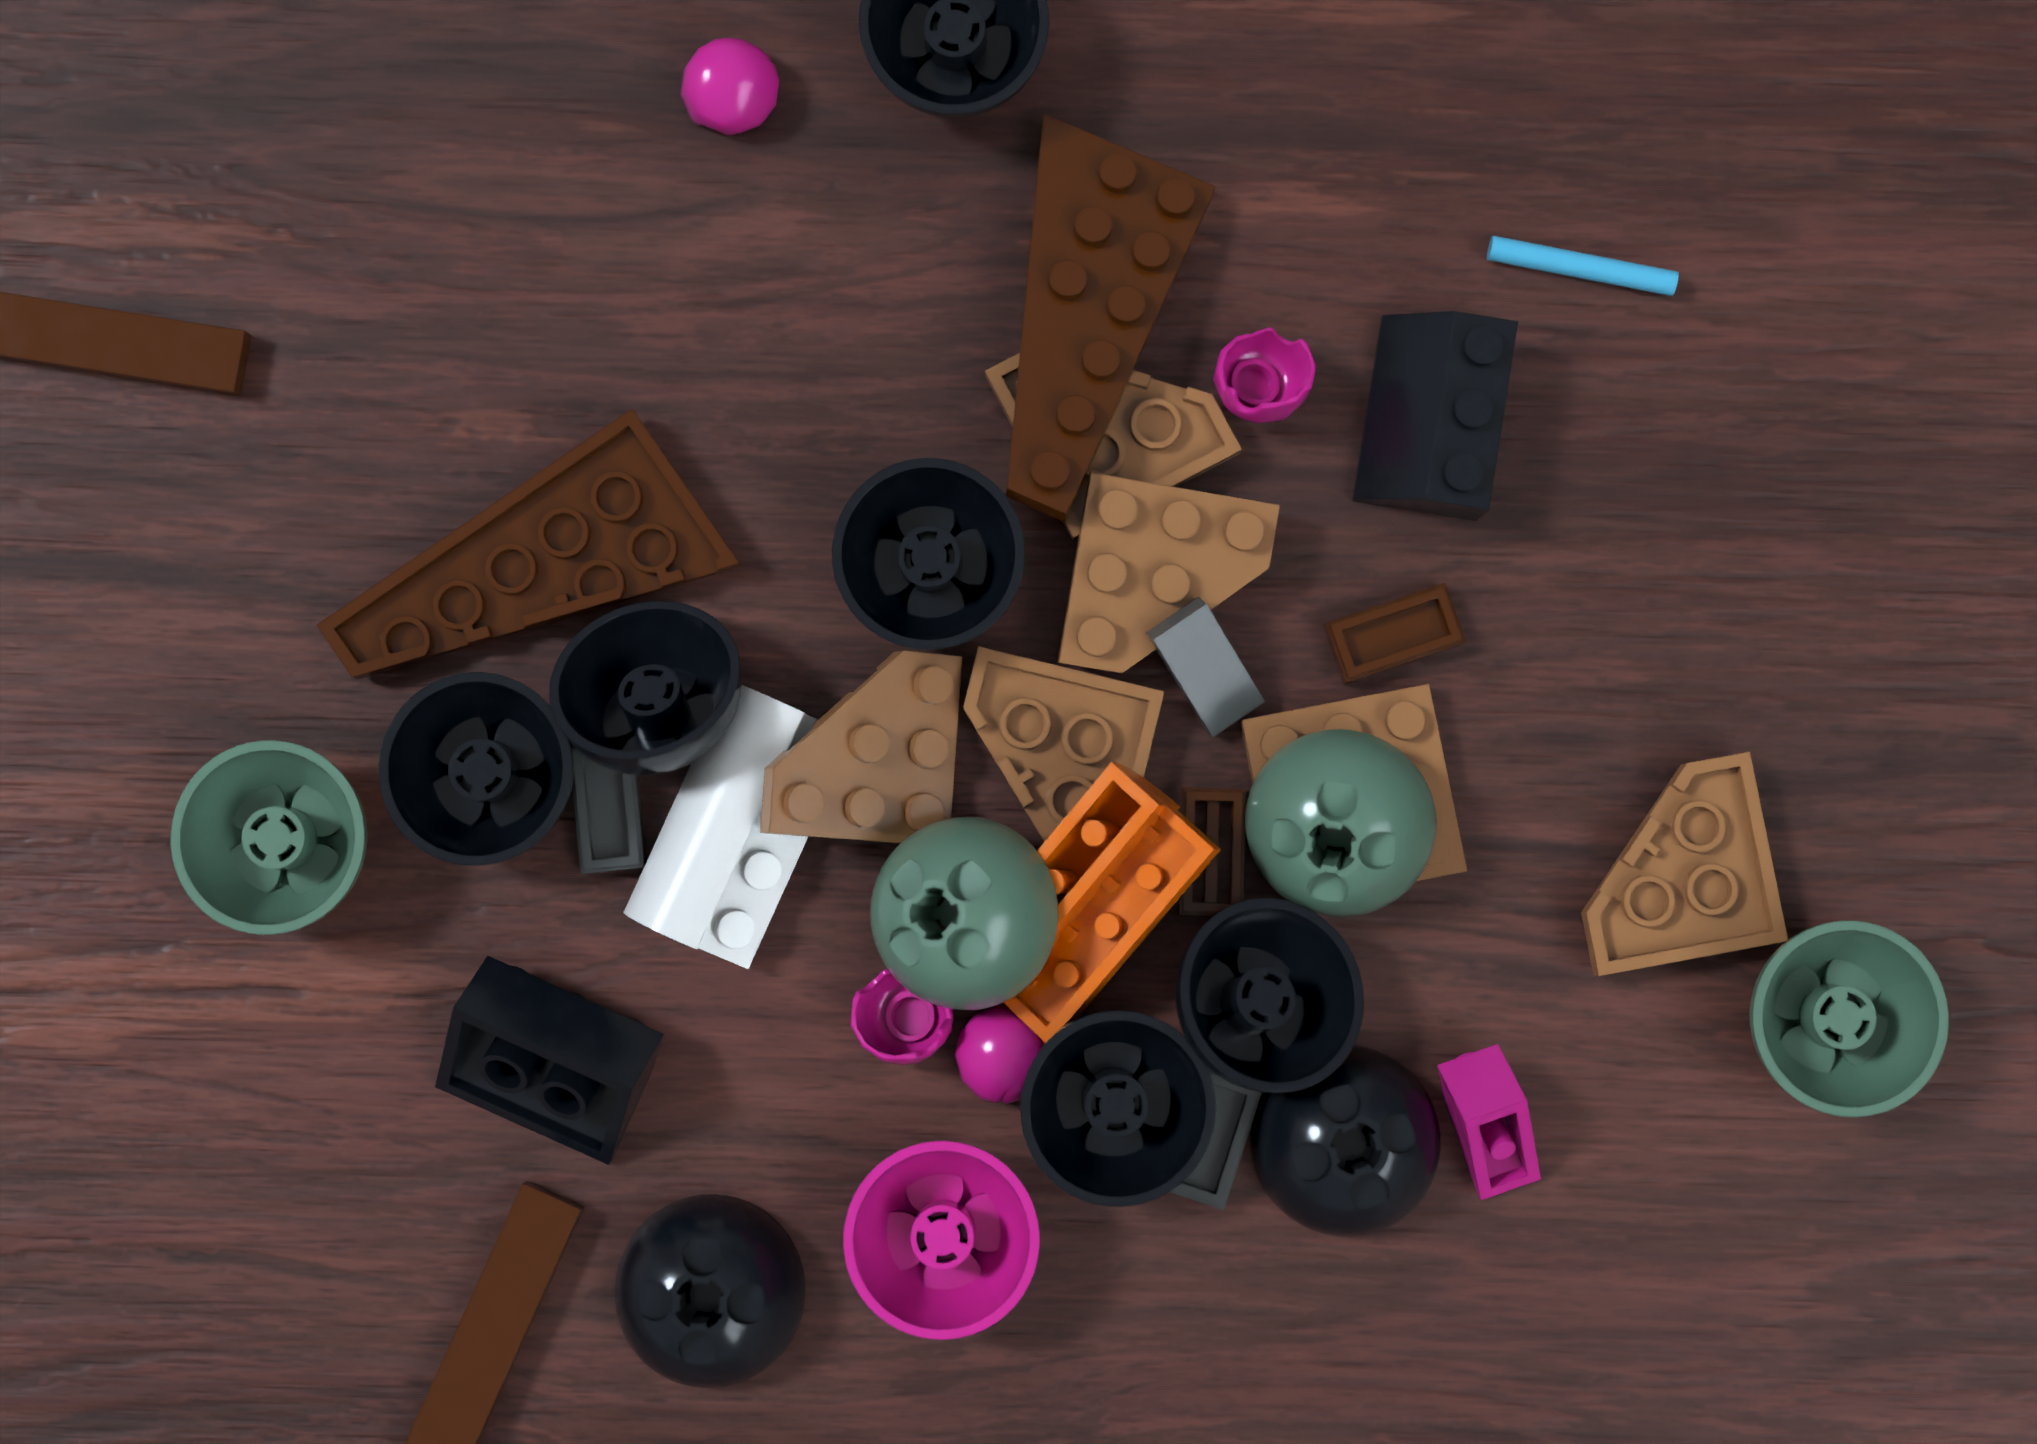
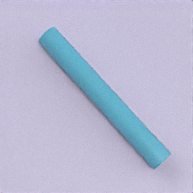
M1494 235L1491 237L1487 252L1488 261L1668 296L1674 295L1679 278L1678 271Z

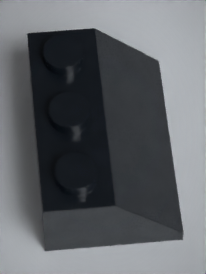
M1458 311L1382 315L1352 501L1477 521L1489 511L1518 321Z
M487 956L453 1007L435 1087L610 1165L650 1078L664 1034L645 1026L636 1019L627 1018L593 1003L578 993L566 991L537 978L522 968L510 966Z

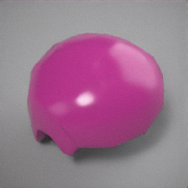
M720 38L714 39L698 48L683 71L680 96L690 118L697 125H704L731 136L762 125L777 104L780 80L775 64L771 62L770 56L761 48L743 39Z
M1268 327L1252 334L1247 333L1236 336L1221 349L1213 381L1223 404L1237 417L1256 424L1283 421L1307 399L1312 389L1317 365L1310 347L1304 339L1289 341L1278 335L1273 327Z
M888 969L882 970L863 989L857 990L852 1000L850 1025L859 1043L865 1050L885 1063L903 1066L919 1063L932 1056L945 1043L952 1031V1022L954 1021L953 1009L936 1006L915 996L904 988Z
M1004 1003L985 1008L974 1015L966 1026L961 1029L954 1059L961 1081L980 1099L992 1103L1002 1102L1004 1104L1021 1100L1027 1071L1045 1042Z

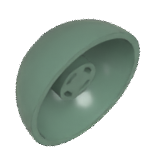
M1331 729L1313 732L1289 742L1273 754L1263 765L1254 780L1247 800L1245 830L1254 863L1267 883L1278 894L1290 902L1310 909L1316 914L1333 917H1352L1374 912L1389 905L1407 892L1418 880L1434 848L1437 817L1433 796L1427 782L1416 765L1398 748L1364 732ZM1320 825V833L1317 834V829ZM1329 845L1336 848L1344 847L1345 850L1335 851L1327 848V846Z
M264 740L248 742L230 748L212 758L186 785L175 808L171 826L172 860L180 883L186 893L205 914L215 921L234 930L250 934L271 935L287 933L306 927L326 916L337 907L354 886L363 867L367 849L365 813L359 796L347 777L324 756L306 747L284 741ZM286 816L289 818L288 821L295 827L296 831L293 832L290 825L286 823ZM292 846H294L295 849L289 855L285 856L286 859L283 860V854L287 853L292 848Z
M955 817L931 823L917 830L903 840L890 854L882 866L873 888L870 922L875 946L883 963L904 988L915 996L936 1006L956 1010H979L999 1005L1015 997L1040 973L1055 942L1058 927V900L1052 877L1045 862L1036 849L1023 836L993 820L980 817ZM942 897H945L946 899L941 903V905H938L940 899ZM938 921L946 928L945 931L940 928Z
M1836 921L1824 923L1806 929L1790 938L1771 955L1763 966L1755 982L1750 1001L1749 1019L1751 1036L1756 1052L1766 1071L1786 1093L1812 1109L1834 1116H1872L1891 1110L1909 1100L1923 1088L1934 1074L1943 1056L1948 1038L1949 1012L1947 999L1941 981L1931 963L1915 945L1903 936L1883 926L1868 922ZM1829 998L1831 1002L1825 1007L1822 1015L1820 1014L1821 1007ZM1828 1029L1830 1032L1836 1034L1837 1036H1833L1827 1033L1825 1030Z

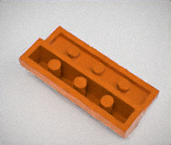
M1111 762L1037 850L1050 872L1058 900L1057 933L1051 953L1037 977L1022 992L1003 1003L1045 1043L1058 1030L1081 1015L1221 850L1178 811L1180 806L1138 773L1116 762Z

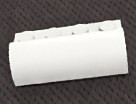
M742 685L739 704L727 731L712 749L691 763L623 912L625 915L694 949L699 948L749 969L808 839L805 836L760 833L764 770L783 751L791 749L813 729L812 725L818 719Z

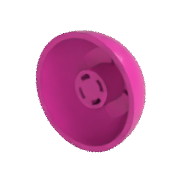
M930 1141L915 1144L897 1151L879 1163L865 1177L854 1194L846 1215L843 1233V1248L848 1273L854 1287L866 1305L878 1317L894 1328L913 1336L935 1340H948L973 1335L987 1329L1006 1316L1022 1298L1032 1280L1040 1247V1233L1034 1205L1025 1187L1014 1172L1002 1161L985 1150L954 1141ZM947 1212H948L947 1218H937V1219L933 1220L932 1222H931V1220H930L929 1217H928L929 1215H930L932 1218H934V1217H936V1216H940V1215H945V1216H946V1214H947ZM958 1225H960L962 1230V1238L967 1239L966 1241H960V1230L958 1228Z

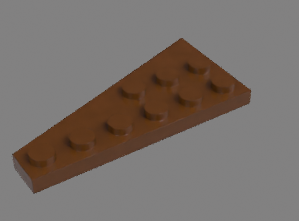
M1044 113L1041 128L1006 497L1065 522L1209 207L1216 186Z
M630 409L317 624V627L351 677L361 679L742 567V565L633 409Z

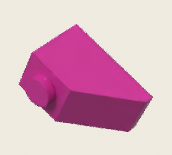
M1495 1044L1476 1052H1467L1453 1060L1437 1065L1445 1105L1480 1200L1541 1180L1528 1102L1500 1046Z

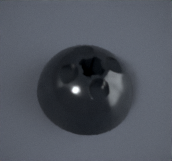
M861 0L859 32L866 58L873 72L886 89L896 98L911 108L929 115L944 118H965L980 115L1000 107L1013 98L1028 83L1038 68L1046 47L1049 32V8L1047 0ZM972 32H973V33H974V37H973V40L971 41L970 38H971ZM944 44L950 48H958L959 51L946 50L941 46Z
M917 458L902 461L871 476L853 493L846 503L837 522L832 543V565L835 580L843 600L850 611L864 626L881 638L903 647L919 650H938L958 646L987 631L1000 619L1014 599L1022 579L1025 563V544L1020 521L1004 493L989 478L967 465L941 458ZM937 573H940V575H941V577H942V578H940L939 576L932 577V578L925 577V579L922 580L923 575H935V574H937Z
M650 601L628 605L594 620L567 644L560 654L551 675L549 685L551 710L566 738L579 752L593 762L616 772L630 775H658L672 772L695 762L718 743L730 726L741 694L742 669L736 644L727 629L716 618L699 608L669 601Z
M467 672L444 677L427 685L413 695L401 707L389 725L383 739L379 758V783L383 801L390 817L402 834L416 847L435 858L468 866L489 865L506 861L523 854L539 843L552 830L561 817L569 800L574 775L572 747L570 741L559 728L553 716L551 706L538 693L521 682L503 675L486 672ZM491 749H494L493 754L496 755V756L500 759V761H501L500 764L498 763V761L496 760V758H495L494 756H492L491 754H489L490 751H491ZM498 777L501 778L497 785L490 788L491 792H488L487 787L494 784Z
M1256 898L1245 900L1223 909L1209 919L1191 939L1180 961L1175 984L1176 1011L1181 1029L1190 1047L1199 1059L1216 1075L1244 1089L1262 1093H1286L1313 1086L1332 1074L1344 1062L1359 1035L1364 1013V992L1356 960L1350 948L1334 927L1315 912L1294 902L1274 898ZM1243 989L1246 990L1245 998H1242ZM1250 1013H1252L1255 1016H1258L1257 1019H1254L1250 1015Z
M1125 1010L1102 1011L1086 1015L1067 1024L1050 1037L1038 1051L1027 1071L1022 1088L1020 1106L1021 1125L1028 1149L1035 1162L1059 1188L1074 1197L1097 1205L1113 1207L1133 1206L1152 1201L1169 1193L1189 1177L1198 1166L1209 1146L1214 1131L1216 1118L1215 1091L1207 1066L1194 1053L1186 1037L1178 1030L1155 1017L1143 1013ZM1123 1081L1126 1082L1124 1088L1120 1086L1108 1088L1106 1083L1109 1085L1114 1083L1123 1084ZM1099 1097L1098 1108L1100 1112L1095 1114L1094 1112L1097 1111L1096 1098Z
M1353 1046L1344 1062L1332 1074L1315 1085L1286 1093H1262L1251 1125L1250 1148L1254 1168L1263 1189L1283 1213L1302 1226L1316 1232L1339 1237H1356L1376 1233L1396 1224L1420 1203L1430 1188L1437 1171L1441 1151V1133L1437 1113L1428 1093L1407 1068L1379 1051L1361 1046ZM1366 1126H1367L1368 1129L1365 1131V1133H1366L1367 1136H1368L1369 1145H1367L1366 1137H1365L1364 1133L1362 1132V1130H1363ZM1360 1157L1363 1158L1358 1162L1349 1163L1348 1167H1346V1161H1353Z
M719 1194L690 1196L666 1205L655 1212L638 1228L630 1239L619 1262L615 1280V1306L618 1320L624 1336L633 1351L648 1367L661 1376L682 1385L700 1388H719L734 1385L754 1377L771 1365L784 1352L793 1339L803 1315L806 1296L805 1274L800 1255L789 1234L781 1224L766 1211L748 1201ZM685 1284L691 1286L690 1291H689V1299H690L689 1302H687V1290H688V1288L685 1287ZM699 1311H700V1312H703V1313L714 1312L716 1317L713 1318V1315H708V1316L700 1315V1314H698V1312H699Z

